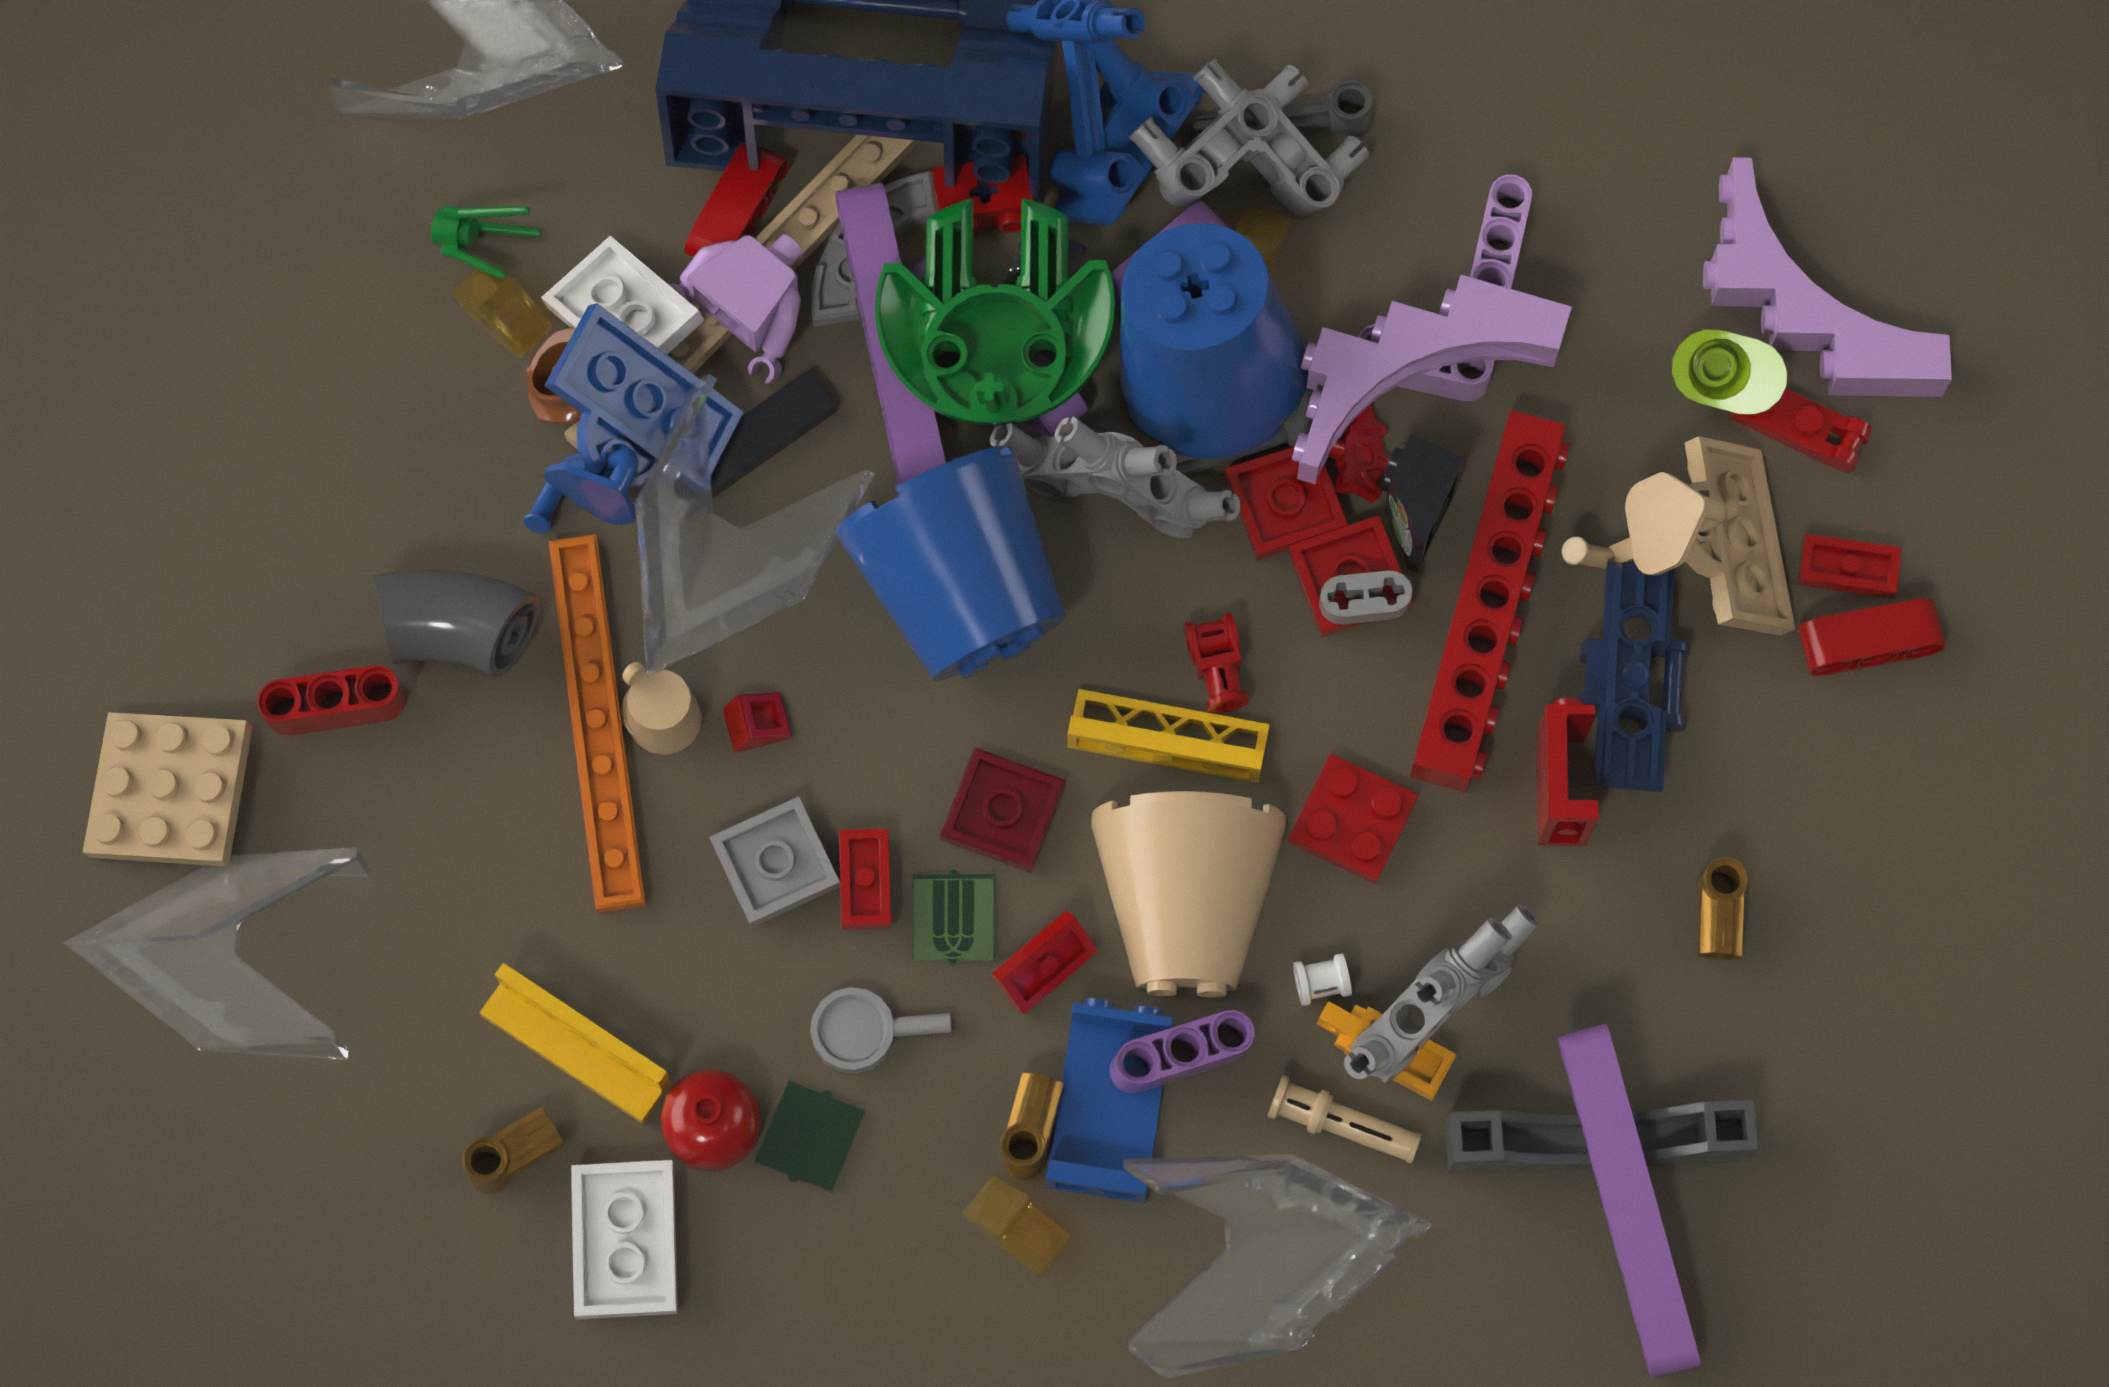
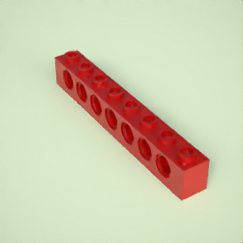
M1513 410L1509 411L1410 778L1465 793L1471 778L1478 780L1481 778L1488 752L1479 750V745L1483 733L1493 734L1500 707L1491 705L1495 688L1505 689L1512 662L1503 660L1507 644L1516 646L1524 618L1515 616L1519 599L1528 602L1534 582L1535 573L1527 572L1530 556L1540 558L1547 530L1538 528L1542 512L1552 514L1559 486L1552 485L1550 482L1553 470L1563 471L1570 443L1562 441L1566 424ZM1523 463L1532 464L1539 470L1540 474L1533 477L1525 476L1518 471L1517 466ZM1512 506L1520 507L1526 511L1528 518L1514 520L1506 514L1505 509ZM1497 550H1507L1514 554L1517 561L1512 564H1503L1494 558L1493 553ZM1488 593L1496 594L1503 599L1505 605L1500 608H1490L1482 602L1481 596ZM1476 637L1485 638L1492 644L1493 650L1486 653L1477 652L1471 648L1468 641ZM1461 682H1472L1479 687L1481 694L1473 698L1465 697L1459 693L1456 685ZM1451 726L1461 727L1468 733L1469 739L1461 743L1453 742L1446 737L1444 730Z

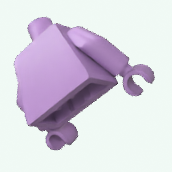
M782 234L768 249L749 235L743 236L736 242L730 240L701 248L680 275L681 283L679 285H669L688 302L692 303L694 301L755 353L762 348L764 351L763 356L752 359L748 365L750 376H756L761 364L765 362L770 369L765 384H772L778 381L782 374V366L777 357H783L796 328L801 303L798 293L797 275L790 268L803 254L800 246L791 237Z

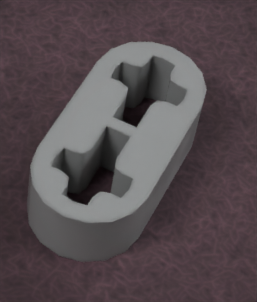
M1397 571L1340 575L1329 579L1324 584L1320 593L1319 607L1322 615L1334 624L1344 625L1392 620L1402 616L1407 611L1412 598V587L1410 581ZM1386 585L1392 586L1394 593H1402V595L1397 596L1396 604L1388 605L1385 597L1369 598V596L1381 595L1383 587ZM1338 590L1344 591L1346 598L1362 597V599L1349 601L1348 609L1340 610L1337 602H1329L1334 599L1335 591Z

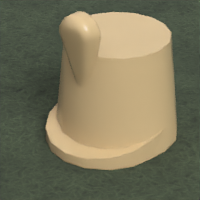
M633 662L629 664L624 670L622 677L624 682L631 687L623 697L620 712L623 725L630 736L639 746L650 753L662 755L680 752L691 745L700 732L703 717L699 702L682 677L672 671L662 669L645 673L646 668L641 663Z

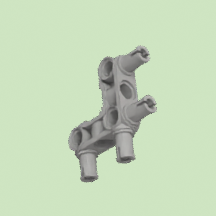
M1215 57L1200 69L1201 71H1198L1192 78L1198 82L1220 108L1217 112L1219 116L1185 148L1180 147L1178 149L1158 127L1152 117L1148 118L1137 128L1138 130H1135L1128 137L1131 141L1133 140L1156 167L1154 170L1155 178L1159 181V189L1163 198L1171 205L1178 207L1190 204L1220 185L1229 176L1227 170L1237 161L1243 159L1245 162L1251 161L1271 184L1270 191L1290 212L1299 217H1310L1333 204L1343 190L1344 180L1362 162L1369 158V152L1365 146L1349 156L1361 142L1354 136H1347L1343 143L1324 160L1286 117L1282 110L1300 92L1308 87V82L1304 76H1301L1297 81L1295 80L1288 86V83L1300 72L1296 67L1286 65L1282 72L1264 89L1248 90L1246 87L1241 89L1221 67ZM1244 112L1253 116L1256 122V130L1247 126L1244 121ZM1180 171L1186 172L1193 180V190L1187 189L1182 184ZM1306 183L1311 184L1315 188L1317 201L1312 200L1308 196L1305 188Z
M1075 417L1063 419L1057 426L1055 435L1051 437L1032 438L1012 423L996 426L990 437V444L998 450H1002L1007 446L1012 448L1021 474L1024 475L1025 487L1028 490L1048 498L1078 497L1079 494L1091 493L1109 495L1136 511L1139 517L1152 524L1156 530L1172 537L1191 538L1194 529L1201 528L1208 521L1234 520L1240 512V500L1236 494H1231L1232 491L1207 492L1200 484L1176 470V454L1172 449H1168L1167 446L1143 447L1137 440L1116 432L1096 433Z
M1519 904L1502 922L1495 918H1490L1469 939L1450 948L1447 947L1437 954L1420 971L1416 980L1382 1016L1373 1022L1353 1042L1350 1047L1352 1052L1347 1054L1344 1060V1066L1348 1074L1356 1079H1364L1369 1075L1378 1077L1384 1084L1392 1081L1416 1057L1417 1052L1453 1014L1466 1004H1471L1478 999L1482 1000L1487 997L1508 977L1513 970L1511 967L1514 960L1513 953L1541 924L1538 917L1525 905ZM1411 1004L1419 1007L1424 1013L1425 1023L1423 1028L1416 1026L1411 1021L1408 1013Z

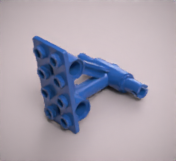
M1039 0L1035 5L1014 4L1012 9L1021 12L1008 11L1007 25L1012 32L1017 34L1033 33L1040 40L1062 42L1076 149H1060L1053 155L1050 161V179L1062 193L1053 209L1066 215L1069 222L1110 226L1123 215L1127 202L1138 186L1149 177L1154 165L1133 140L1131 141L1128 138L1130 134L1138 130L1137 128L1142 123L1152 117L1158 127L1173 142L1177 134L1176 131L1187 115L1199 105L1202 98L1201 95L1205 90L1197 81L1193 80L1192 77L1195 73L1148 72L1140 62H1133L1114 41L1116 37L1137 39L1141 35L1136 31L1144 32L1145 16L1138 8H1117L1111 2L1103 0ZM1097 71L1106 80L1101 87L1100 95ZM1101 108H1102L1103 112H1104V113L1106 114V116H1107L1106 119L1104 120V122H1103V119H1102V111H1101Z

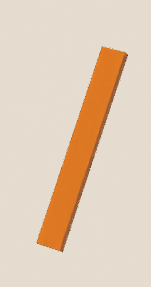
M596 534L549 541L595 908L597 913L644 907L646 906L598 538Z

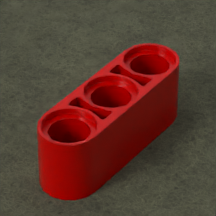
M742 142L692 226L685 243L684 253L694 258L703 247L730 240L736 242L743 236H752L757 228L753 224L757 217L762 219L778 190L774 187L779 179H785L790 160L763 147L759 169H749L747 144Z
M1931 598L1915 599L1822 616L1808 620L1798 626L1809 675L1825 676L1923 658L1939 653L1946 648L1935 601Z
M379 665L274 680L262 687L257 699L259 711L266 723L274 732L280 735H296L389 721L396 718L402 712L406 702L404 690L397 676L391 669ZM376 687H392L389 696L384 700L372 701L369 699L371 692ZM328 694H343L341 702L336 707L330 709L321 707L323 699ZM280 701H294V706L290 712L282 716L273 715V709Z

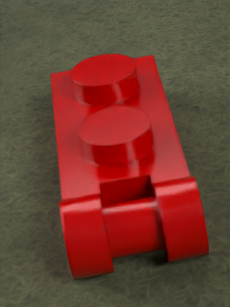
M1786 388L1780 400L1768 410L1756 414L1732 412L1730 419L1846 473L1854 471L1859 461L1857 452L1861 445L1868 443L1873 433L1872 426L1859 418H1848ZM1830 432L1843 438L1840 445L1826 442Z

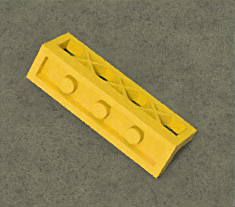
M1078 689L1074 713L1071 715L1067 733V748L1259 783L1270 724ZM1086 704L1106 707L1115 719V722L1111 723L1084 718ZM1118 710L1127 711L1129 713L1122 717ZM1142 714L1154 716L1163 731L1159 732L1128 726V723ZM1166 719L1176 720L1177 722L1170 726ZM1189 723L1202 725L1211 740L1176 735L1175 732ZM1214 728L1224 729V731L1217 734ZM1237 732L1257 735L1255 749L1224 744L1223 741Z
M503 963L495 973L499 986L479 1012L480 1015L644 1125L672 1086L667 1071Z

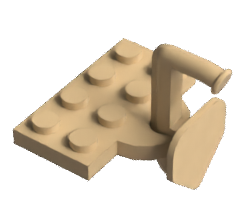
M1701 436L1693 438L1684 443L1688 460L1687 470L1692 484L1687 485L1669 473L1659 472L1636 483L1629 491L1625 502L1629 538L1607 548L1587 544L1583 538L1578 536L1567 539L1563 544L1562 557L1571 565L1581 564L1606 569L1607 561L1635 563L1637 568L1645 574L1660 575L1686 562L1696 573L1710 579L1713 595L1712 605L1716 613L1718 625L1780 636L1795 630L1764 461L1760 449Z

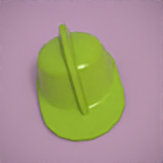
M1704 329L1690 334L1679 344L1673 356L1672 375L1676 387L1686 398L1699 404L1739 414H1756L1768 410L1779 401L1786 388L1787 369L1782 356L1773 346L1755 338L1723 330Z

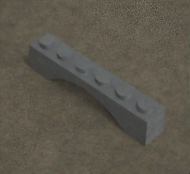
M1754 1099L1703 1101L1682 1106L1632 1112L1646 1165L1750 1161L1759 1150ZM1505 1110L1450 1112L1445 1122L1448 1174L1592 1168L1578 1114H1535Z

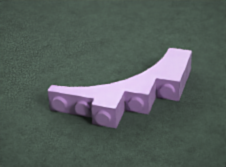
M1733 157L1727 175H1720L1719 202L1727 203V218H1722L1720 226L1721 244H1717L1711 261H1705L1703 266L1704 289H1711L1712 306L1762 307L1761 331L1762 334H1769V344L1776 351H1821L1820 377L1821 379H1828V395L1942 397L1952 380L1950 336L1910 331L1876 321L1843 305L1812 282L1787 255L1768 224L1756 190L1752 158Z
M1460 275L1456 291L1446 289L1439 314L1392 301L1387 317L1377 316L1370 341L1322 327L1318 343L1308 342L1301 369L1309 371L1306 388L1312 389L1313 392L1306 417L1313 419L1309 434L1299 433L1293 451L1292 460L1299 462L1297 479L1316 484L1331 449L1349 424L1378 397L1412 377L1442 366L1475 360H1518L1554 367L1572 307Z

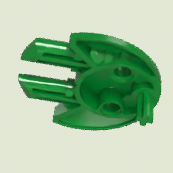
M1022 198L1021 276L1016 278V286L998 284V287H992L991 284L978 285V280L973 277L974 200L968 199L944 208L927 218L925 277L921 281L902 263H884L875 299V322L878 338L883 353L899 381L914 397L932 410L946 417L976 425L999 426L1009 423H1021L1051 412L1067 402L1083 388L1099 367L1109 346L1115 321V293L1106 260H1089L1072 277L1068 276V217L1042 203ZM1041 350H1050L1056 354L1054 362L1046 367L1034 365L1032 358ZM954 351L961 355L958 363L951 368H941L936 365L937 359L944 352Z

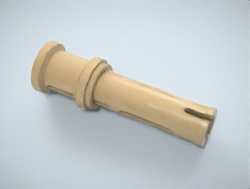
M1282 1075L1267 1117L1275 1119L1277 1116H1281L1305 1125L1307 1132L1315 1134V1132L1320 1134L1321 1130H1325L1365 1147H1370L1403 1159L1407 1163H1412L1422 1134L1411 1132L1375 1116L1332 1101L1334 1096L1329 1095L1330 1092L1322 1090L1319 1093L1290 1083V1077ZM1287 1099L1308 1105L1310 1109L1306 1110L1287 1102ZM1329 1113L1334 1116L1340 1117L1342 1121L1337 1122L1332 1119L1327 1118V1114ZM1353 1122L1390 1136L1391 1140L1387 1141L1351 1127L1349 1124Z

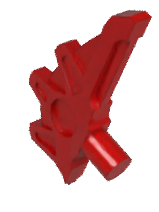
M1371 404L1349 424L1343 433L1342 439L1336 442L1328 456L1336 459V466L1339 469V475L1336 477L1335 491L1337 493L1356 494L1373 503L1381 496L1382 491L1376 485V481L1381 474H1386L1385 469L1390 458L1383 454L1381 440L1387 434V428L1384 423L1376 421Z

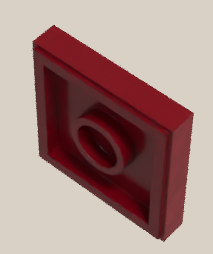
M975 747L940 832V840L1032 873L1064 792L1066 780Z

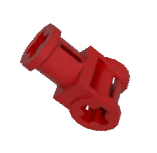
M1224 613L1222 619L1196 625L1191 621L1184 622L1183 629L1189 658L1192 665L1195 666L1197 679H1205L1209 700L1206 703L1208 713L1223 714L1236 711L1248 705L1250 702L1249 696L1246 692H1242L1237 672L1241 668L1240 643L1232 613Z

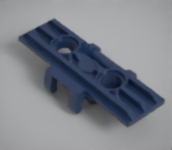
M1607 561L1602 639L1588 638L1581 644L1580 662L1586 663L1585 690L1578 695V699H1581L1584 705H1595L1596 709H1598L1593 786L1663 792L1666 732H1680L1686 729V718L1682 716L1684 659L1690 655V644L1688 642L1671 639L1675 568L1660 575H1648L1641 572L1636 564ZM1631 618L1643 619L1649 624L1651 635L1642 641L1632 640L1624 631V623ZM1651 657L1665 658L1662 710L1661 707L1651 706L1648 703ZM1618 719H1633L1639 723L1643 731L1637 734L1627 733L1620 727Z

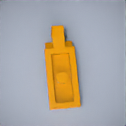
M1328 1001L1318 1018L1317 1025L1337 1036L1334 1046L1343 1050L1344 1054L1347 1055L1352 1052L1350 1047L1353 1042L1373 1022L1380 1018L1382 1013L1369 1006L1366 1010L1357 1005L1349 1013ZM1429 1039L1417 1052L1416 1057L1393 1080L1432 1101L1456 1054Z

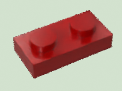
M1805 534L1802 539L1797 585L1894 599L1898 589L1902 547Z
M888 828L839 830L842 930L891 929Z
M1064 911L991 975L1012 1005L1025 1015L1095 955L1098 950L1076 917L1068 911Z

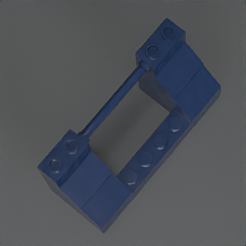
M686 0L677 11L676 20L665 32L655 88L666 166L724 172L740 144L745 142L747 144L749 169L758 170L767 126L944 143L945 186L954 187L957 164L974 162L973 174L981 181L977 182V189L969 191L970 196L990 198V195L998 193L997 187H988L987 183L998 184L1006 182L1010 178L1013 156L1025 154L1029 176V195H1032L1033 201L1039 202L1059 42L1040 40L1033 33L1017 34L1012 32L1007 25L1008 11L1021 12L1012 9L1014 4L1035 5L1039 0H960L959 3L945 0H859L856 2L847 1L846 3L841 0ZM794 3L798 5L940 19H958V25H965L959 37L958 47L951 60L950 68H942L929 63L918 65L891 63L879 58L861 60L843 58L836 54H824L822 56L800 54L791 50L780 49L786 8L794 9Z

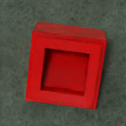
M780 692L737 695L723 709L734 752L747 751L788 740L792 737Z

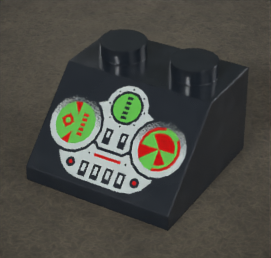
M1412 434L1404 449L1395 447L1385 469L1387 475L1381 490L1388 493L1384 510L1409 570L1418 573L1455 495L1464 457Z

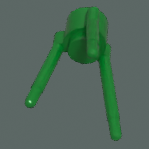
M445 205L444 208H439L434 214L431 224V240L433 244L442 246L441 256L458 259L486 274L503 280L506 278V273L503 270L462 249L466 246L472 247L475 244L478 232L539 238L542 236V231L538 228L480 222L475 219L526 216L531 212L528 206L459 208Z

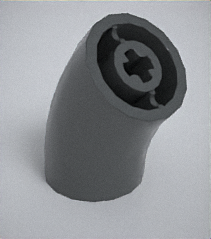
M434 569L404 570L373 575L393 664L415 661L448 662L479 670L492 677H501L510 671L523 655L534 635L541 614V601L537 595L513 584L487 576Z

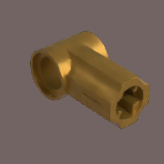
M1717 858L1706 867L1697 879L1696 891L1699 897L1697 956L1723 961L1742 958L1744 892L1747 889L1749 878L1744 865L1734 858ZM1713 873H1723L1731 879L1733 883V892L1731 894L1719 893L1714 889L1711 883Z
M1036 1072L1022 1073L1007 1130H1005L1001 1138V1157L1004 1168L1010 1175L1018 1179H1029L1037 1176L1046 1164V1151L1064 1089V1083L1053 1079L1051 1076ZM1020 1142H1029L1037 1148L1036 1154L1027 1160H1019L1013 1157L1010 1151L1015 1144Z
M540 1107L491 1137H481L473 1140L463 1153L462 1163L470 1184L476 1190L483 1193H494L502 1190L513 1176L565 1145L543 1107ZM495 1156L501 1160L498 1169L491 1174L481 1175L474 1170L477 1161L482 1157Z

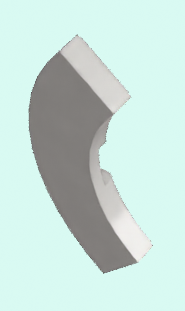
M931 171L913 174L884 186L895 237L915 226L926 223L929 216L938 212ZM840 222L828 238L829 242L815 269L811 297L814 327L860 320L859 306Z

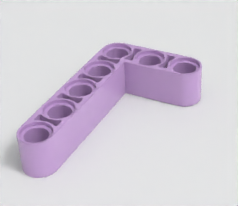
M1507 174L1493 182L1472 265L1471 278L1511 289L1532 199V190L1524 178ZM1509 198L1517 202L1519 206L1516 208H1506L1498 200ZM1493 240H1500L1505 242L1509 249L1499 251L1493 249L1488 243ZM1375 324L1364 328L1358 338L1370 341ZM1475 360L1442 366L1412 377L1397 387L1472 402L1480 399L1486 393L1495 360ZM1464 367H1471L1476 369L1481 376L1476 379H1467L1458 370Z

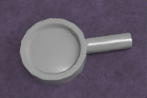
M853 987L834 991L820 1001L812 1015L810 1027L815 1052L822 1061L838 1072L852 1074L872 1070L884 1061L893 1047L894 1037L952 1033L950 1013L892 1017L891 1010L880 996L867 989Z

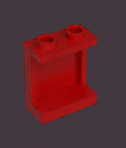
M1561 698L1555 700L1553 704H1546L1536 731L1537 845L1587 846L1598 822V800H1568L1567 743L1585 742L1596 716V706L1584 705L1581 699Z

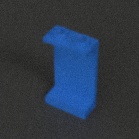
M1087 998L1084 1000V1004L1073 1003L1072 1022L1062 1079L1064 1089L1057 1111L1051 1156L1048 1159L1045 1179L1046 1189L1145 1204L1163 1085L1140 1093L1129 1094L1122 1092L1112 1082L1109 1069L1111 1061L1124 1044L1131 1040L1171 1028L1172 1017L1163 1016V1010L1155 1007L1135 1006L1133 1011L1113 1009L1114 1003L1107 1000ZM1135 1056L1124 1058V1069L1129 1075L1137 1078L1146 1076L1147 1068L1144 1061Z

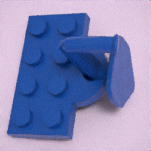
M598 303L589 305L545 384V387L582 413L577 428L579 454L570 455L563 461L546 468L543 473L546 483L536 499L531 512L524 517L525 526L536 533L544 534L549 532L552 526L550 520L563 495L593 516L614 525L634 523L638 513L630 498L628 489L640 486L654 479L660 471H663L692 493L703 491L743 411Z

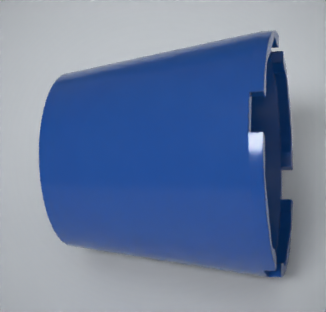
M1185 224L1170 228L1154 236L1132 257L1122 280L1119 381L1122 399L1131 420L1144 435L1147 433L1155 440L1166 445L1168 449H1172L1176 454L1194 458L1213 459L1238 455L1264 444L1277 435L1278 428L1294 410L1297 411L1307 390L1309 371L1301 369L1306 351L1302 335L1260 252L1240 233L1216 224Z
M1010 446L1000 450L1001 455L996 447L962 456L926 471L896 486L895 488L899 496L879 508L875 501L868 502L844 519L835 531L840 543L934 681L945 680L960 674L965 679L989 667V662L1003 657L1004 661H1008L1020 656L1031 649L1030 644L1043 638L1045 633L1055 628L1066 618L1018 461Z

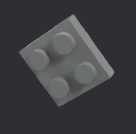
M799 796L709 837L751 928L840 888V881Z

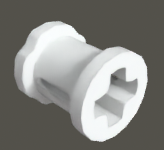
M1343 953L1334 955L1333 960L1304 965L1301 961L1293 962L1296 988L1302 1006L1310 1005L1311 1000L1336 994H1341L1343 997L1352 995L1348 967Z

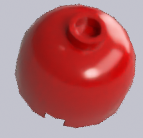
M716 1069L694 1071L678 1080L666 1095L660 1116L662 1135L673 1155L689 1168L698 1170H726L743 1161L757 1144L761 1125L759 1104L749 1086L733 1074Z

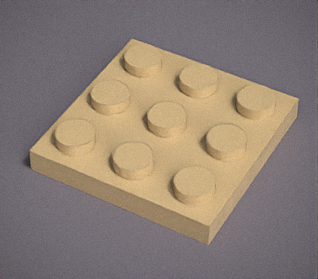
M108 712L82 853L89 858L229 867L253 726L247 720Z

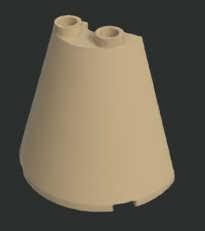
M1193 791L1138 794L1130 796L1129 806L1118 808V802L1113 800L1098 806L1091 815V828L1136 988L1147 989L1148 995L1156 997L1174 996L1177 994V987L1197 988V996L1204 998H1221L1227 995V991H1236L1286 834L1287 818L1285 814L1270 804L1263 805V811L1253 809L1252 798Z

